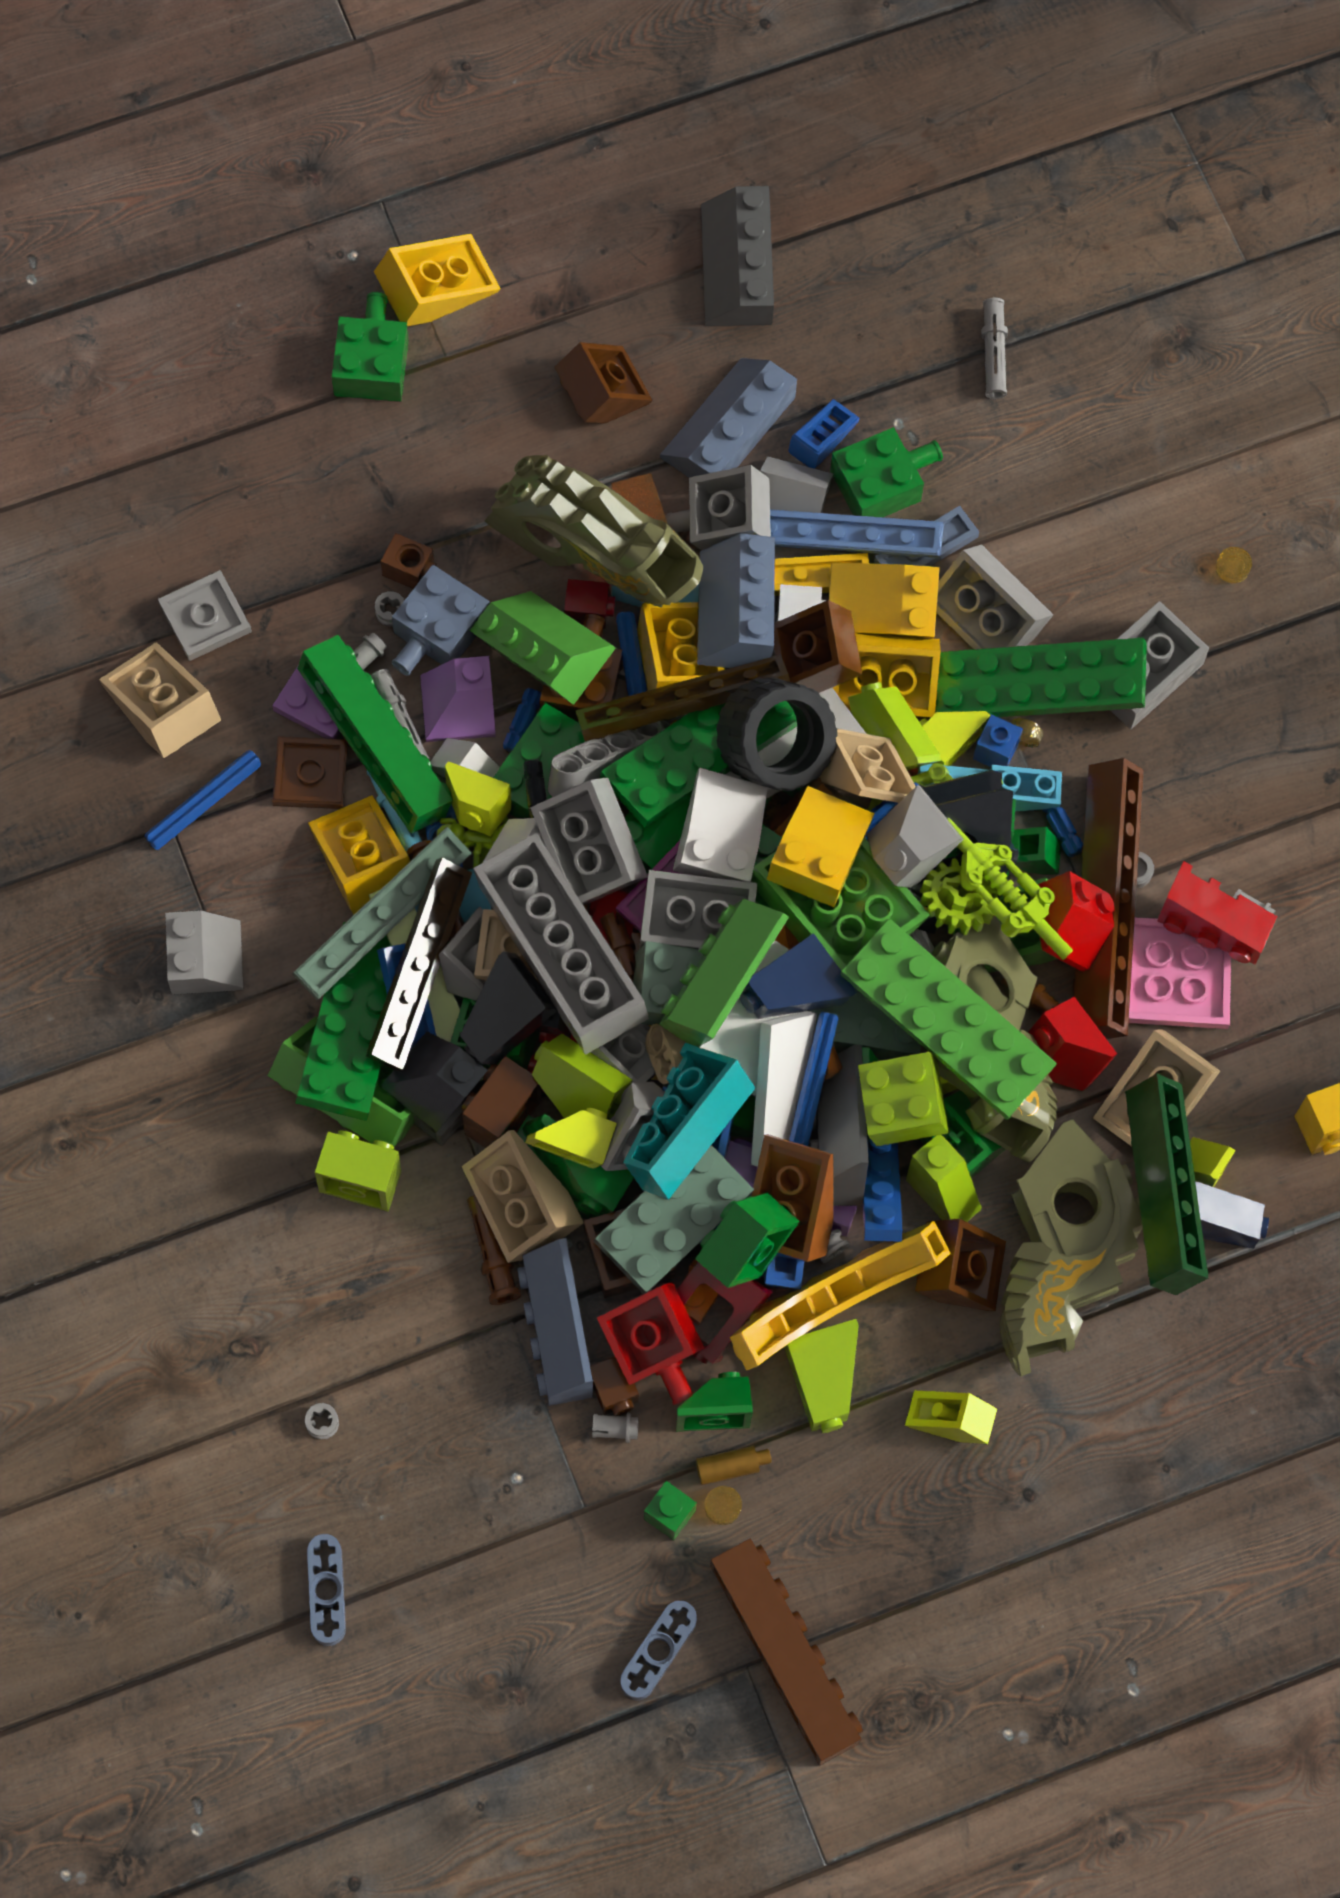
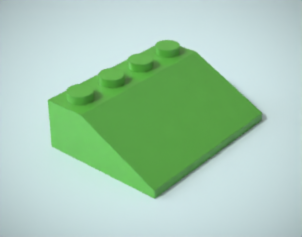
M865 838L834 907L767 880L770 865L776 851L754 866L750 881L757 883V892L771 909L789 916L784 925L799 942H802L814 933L841 971L889 919L910 935L930 917V914L907 887H899L893 884L873 859L870 844Z

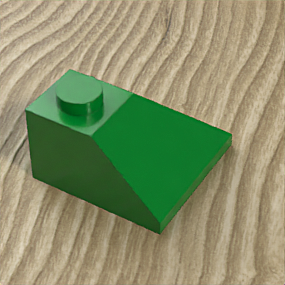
M723 1372L718 1374V1378H711L677 1408L676 1432L750 1428L753 1407L749 1376L740 1377L739 1372Z

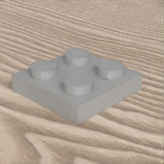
M221 570L158 599L159 606L189 661L252 632L251 626Z

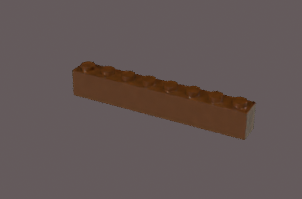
M1125 758L1089 765L1088 780L1086 782L1087 800L1086 812L1084 814L1085 831L1084 845L1082 847V878L1108 892L1114 902V927L1090 969L1085 972L1076 969L1073 988L1074 997L1106 1039L1128 1036L1144 770Z

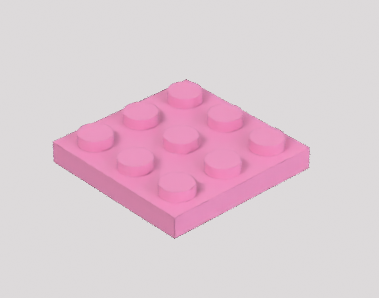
M1135 917L1129 1023L1228 1029L1230 1026L1231 957L1229 953L1219 948H1206L1200 945L1196 938L1185 933H1172L1165 929L1162 923L1157 922L1158 919Z

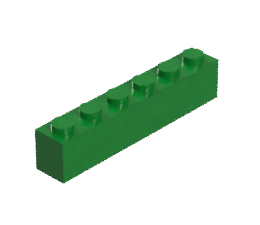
M336 635L304 650L297 668L409 832L412 834L439 821L441 818H445L453 801L448 786L439 781L433 772L429 759L424 754L421 755L414 745L411 733L406 727L401 726L394 716L391 704L386 699L383 700L378 693L371 675L362 670L356 661L353 649L349 645H345L340 636Z

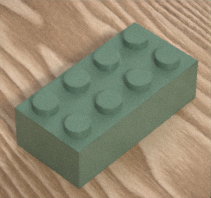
M711 1145L669 1200L644 1191L593 1242L645 1294L723 1220L720 1218V1215L730 1202L744 1200L754 1189Z

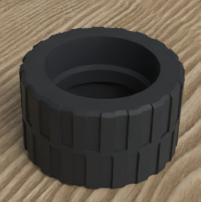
M774 677L753 679L747 684H742L738 687V690L731 693L720 711V718L716 727V741L721 752L720 756L734 774L741 776L746 781L778 791L780 789L793 791L796 788H803L822 775L824 769L829 766L833 753H835L836 737L838 734L834 713L831 711L826 699L822 698L817 691L807 688L805 685ZM787 701L793 709L797 721L795 742L789 753L781 761L771 766H765L759 757L756 747V734L759 723L770 708L780 702Z

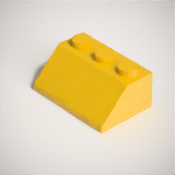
M855 633L863 675L832 687L851 712L848 697L862 693L860 687L881 682L882 688L897 686L915 716L932 717L935 714L941 652L940 639Z

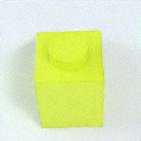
M986 711L936 712L929 720L922 719L919 723L940 754L941 761L935 763L952 766L981 736L991 715Z
M448 761L445 765L446 785L451 792L452 806L459 824L470 830L491 836L511 811L510 784Z
M587 1108L586 1111H579L528 1135L525 1143L594 1169L603 1165L617 1123L608 1120L606 1113L594 1108Z
M1192 1137L1190 1146L1195 1181L1214 1187L1236 1150L1226 1145Z
M914 1390L905 1426L957 1442L988 1444L997 1408L970 1393Z

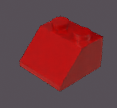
M1068 871L1038 885L1040 888H1049L1054 893L1055 899L1050 904L1049 914L1044 919L1073 949V952L1062 960L1040 937L1041 948L1046 953L1085 972L1090 969L1114 927V902L1108 892Z
M1075 997L1044 1012L1028 1031V1033L1034 1036L1040 1049L1057 1063L1048 1074L1051 1080L1077 1090L1084 1091L1117 1055V1052Z

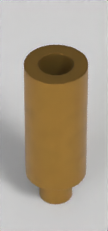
M754 1446L695 1459L701 1485L760 1472L759 1466L772 1463L769 1449L756 1451Z

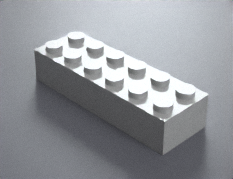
M537 833L473 868L480 889L585 1055L649 1019L644 999Z

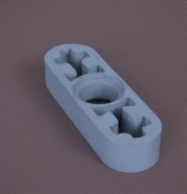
M320 1534L310 1541L307 1548L310 1624L315 1640L324 1646H332L339 1643L346 1632L342 1549L334 1536ZM328 1543L329 1549L335 1550V1554H330L328 1557L329 1569L337 1567V1573L323 1571L314 1575V1569L322 1570L321 1558L319 1555H314V1552L321 1549V1544ZM323 1580H332L337 1585V1593L330 1600H322L316 1595V1586ZM339 1605L338 1611L331 1609L332 1622L335 1625H339V1629H334L331 1637H325L324 1632L318 1630V1626H322L325 1623L324 1611L316 1612V1607L332 1608Z
M686 1601L670 1603L622 1672L621 1689L629 1699L643 1700L652 1693L696 1626L697 1614L691 1604ZM684 1610L687 1612L686 1620L689 1622V1625L681 1624L674 1632V1637L680 1638L678 1643H675L668 1634L658 1630L663 1626L668 1632L673 1623V1618L670 1614L672 1612L679 1614ZM655 1640H662L669 1646L670 1653L662 1661L653 1660L648 1654V1646ZM642 1658L648 1666L659 1669V1671L654 1675L649 1670L644 1678V1683L647 1687L645 1689L638 1687L633 1691L630 1689L631 1681L628 1679V1676L630 1674L635 1677L639 1675L644 1665L637 1662Z

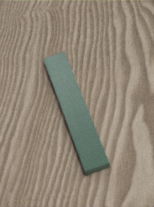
M446 827L298 967L292 975L318 1000L421 902L436 859L443 857L459 866L471 854L469 849Z

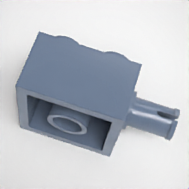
M432 565L392 616L394 634L407 642L397 657L392 660V665L400 673L409 676L425 654L441 665L452 659L460 658L476 638V635L470 629L490 604V601L435 565Z

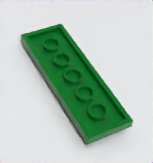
M1144 637L940 652L936 712L986 711L996 717L1145 708L1147 643Z
M787 701L774 705L761 719L756 734L758 752L797 727L796 716ZM726 703L713 706L704 711L688 713L601 771L600 779H609L615 796L645 828L691 798L699 768L723 775L731 771L727 763H724L720 756L721 752L716 741V727L720 718L719 714Z
M386 935L324 994L295 1104L367 1121L381 1063L366 1057V1053L387 997L377 952L378 949L391 946Z

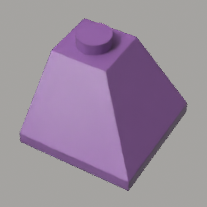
M489 656L452 659L420 675L426 742L445 741L447 738L460 740L496 737Z

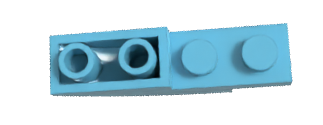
M933 764L918 767V774L928 771ZM944 765L954 779L989 771L987 769ZM1001 765L991 766L990 770L1002 773V788L1013 791V799H1016L1015 811L1060 807L1062 772Z

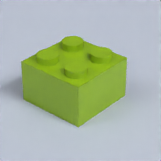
M931 1052L858 1065L868 1136L876 1146L948 1133L938 1062Z
M340 1130L338 1134L328 1132L315 1170L319 1192L389 1212L402 1172L399 1151L394 1150V1146L387 1142L374 1140L373 1144L360 1141L359 1136L348 1131Z

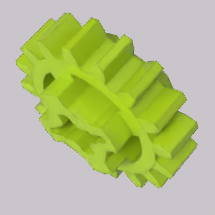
M956 858L952 859L949 867L941 861L936 871L931 870L927 874L920 889V892L923 893L920 904L928 906L927 912L930 914V917L935 916L937 918L935 924L937 928L946 924L948 925V933L952 934L955 928H960L962 934L967 935L971 926L975 931L980 932L984 923L988 925L991 923L994 914L986 907L988 905L987 902L975 890L967 891L962 887L961 866H959ZM982 876L981 885L995 899L998 897L996 893L998 890L996 888L992 889L989 886L991 883L989 881L985 882Z

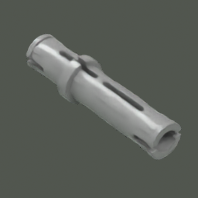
M993 297L983 301L984 327L981 329V337L985 340V394L990 399H1001L1007 396L1005 339L1008 337V328L1004 326V300ZM993 323L996 324V341L993 340ZM994 355L997 358V374L994 373Z
M389 669L374 672L371 677L375 683L376 690L383 700L386 699L391 704L394 716L402 727H406L409 730L413 743L421 755L424 754L430 761L405 707L407 704L405 697L399 694Z

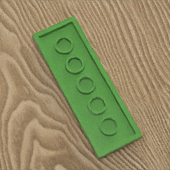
M891 919L880 928L841 971L840 975L928 1052H931L936 1059L1006 1120L1011 1117L1057 1064Z

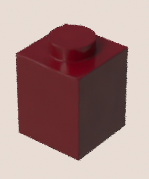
M568 579L564 613L581 625L584 623V615H599L605 619L603 627L605 629L607 616L613 617L615 608V596H609V583Z

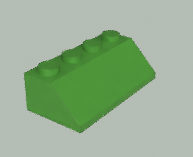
M532 591L491 602L470 629L474 635L494 651L573 705L616 649L613 645Z
M744 898L734 906L729 903L717 920V922L722 924L715 936L710 933L699 948L698 952L703 954L696 966L691 963L682 975L679 982L684 984L679 994L677 996L671 994L663 1005L660 1012L665 1016L659 1025L684 1042L697 1047L712 1040L789 916Z
M317 1016L282 1043L268 1074V1077L278 1082L282 1088L292 1091L296 1095L298 1094L318 1019ZM383 1064L380 1067L367 1121L321 1110L338 1121L342 1127L352 1130L371 1144H373L374 1140H379L395 1147L414 1124L413 1114L380 1087L393 1071V1069Z

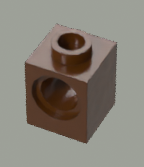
M395 533L381 559L382 576L412 589L416 587L432 565L437 567V563L434 562L433 548ZM408 560H415L418 562V564L414 567H406L403 565V563Z
M615 1356L590 1366L593 1389L604 1415L613 1412L614 1416H620L635 1408L633 1404L639 1402L638 1390L635 1383L628 1384Z

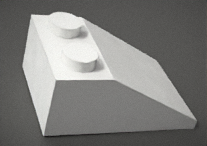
M699 768L673 871L687 875L750 882L759 848L768 788Z

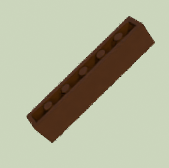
M750 1538L712 1558L710 1567L815 1760L821 1766L859 1745L861 1741L859 1734L863 1732V1729L854 1712L851 1711L847 1714L840 1700L845 1697L834 1677L830 1680L827 1678L822 1668L826 1662L820 1649L816 1644L810 1646L803 1633L808 1630L798 1611L792 1613L785 1601L789 1598V1594L779 1577L773 1579L767 1569L771 1562L761 1544L755 1547Z

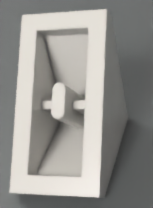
M451 738L445 740L430 761L433 771L446 778L445 765L448 761L492 778L500 768L476 742Z

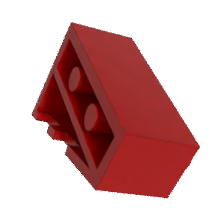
M1183 861L1157 922L1162 923L1164 928L1172 933H1185L1196 938V941L1206 948H1219L1228 952L1229 956L1238 962H1250L1256 965L1277 916L1241 894L1237 895L1236 899L1219 890L1221 882L1212 877L1209 878L1208 882L1191 873L1193 866Z

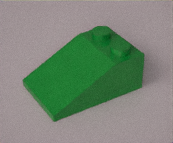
M543 1114L526 1122L522 1129L526 1136L556 1123V1121ZM533 1146L544 1165L568 1190L580 1216L585 1219L613 1212L634 1178L628 1169L606 1171L601 1166L592 1169Z

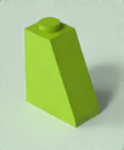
M881 682L872 683L860 687L862 693L848 697L851 713L866 734L890 738L907 771L941 761L939 752L897 686L882 688Z
M560 1034L550 1042H543L534 1057L537 1063L532 1076L564 1118L582 1110L586 1111L587 1108H594L608 1115L607 1119L610 1120L621 1103L623 1092L633 1081L590 1052L585 1055L580 1046L564 1034Z
M936 1135L912 1156L906 1181L942 1220L962 1219L968 1222L981 1211L982 1207L965 1160L942 1135Z
M857 1319L801 1335L784 1348L812 1431L821 1429L822 1433L832 1432L842 1428V1422L848 1419L859 1327Z

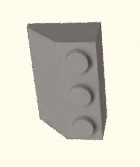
M982 544L964 549L938 582L936 613L973 649L1027 646L1054 615Z

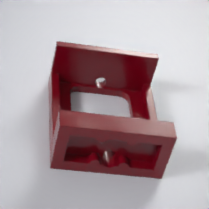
M697 1262L677 1289L683 1304H686L699 1285L707 1284L730 1302L734 1308L733 1314L711 1343L708 1345L701 1339L705 1349L693 1354L696 1359L704 1364H707L708 1361L714 1364L723 1359L722 1354L732 1342L730 1336L746 1324L759 1305L765 1304L773 1291L758 1279L727 1288Z

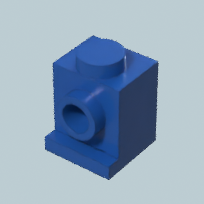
M777 1253L758 1279H764L763 1284L771 1288L801 1289L804 1261Z

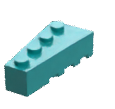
M684 1043L680 1051L683 1058L679 1066L672 1067L666 1078L669 1085L663 1097H657L651 1107L654 1114L650 1122L642 1125L623 1162L642 1190L668 1200L755 1089V1086L737 1059L688 1043Z

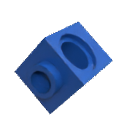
M991 714L977 742L973 760L989 767L992 765L1009 766L1019 745L1023 728Z

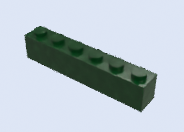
M1156 1073L1125 1091L1150 1286L1173 1295H1178L1209 1278L1182 1084Z

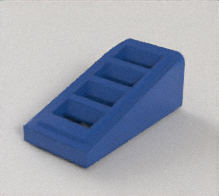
M832 399L792 435L788 451L807 467L815 469L854 428L860 418ZM831 415L834 418H836L838 421L842 423V425L840 426L839 424L834 422L832 419L829 418V416ZM821 425H823L824 427H826L828 430H830V431L833 432V433L831 434L829 431H827L826 429H824ZM812 435H815L818 439H820V440L823 441V442L821 443L819 440H817L816 438H814Z

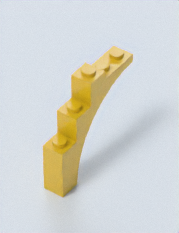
M935 1221L903 1233L902 1242L884 1241L867 1248L850 1262L811 1278L801 1289L761 1305L749 1318L750 1320L730 1336L733 1350L742 1361L746 1371L759 1366L781 1348L838 1313L886 1288L939 1265L951 1253Z

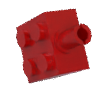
M673 1282L664 1284L597 1317L629 1385L655 1373L656 1376H661L673 1401V1405L690 1398L694 1394L680 1365L683 1364V1359L705 1349Z

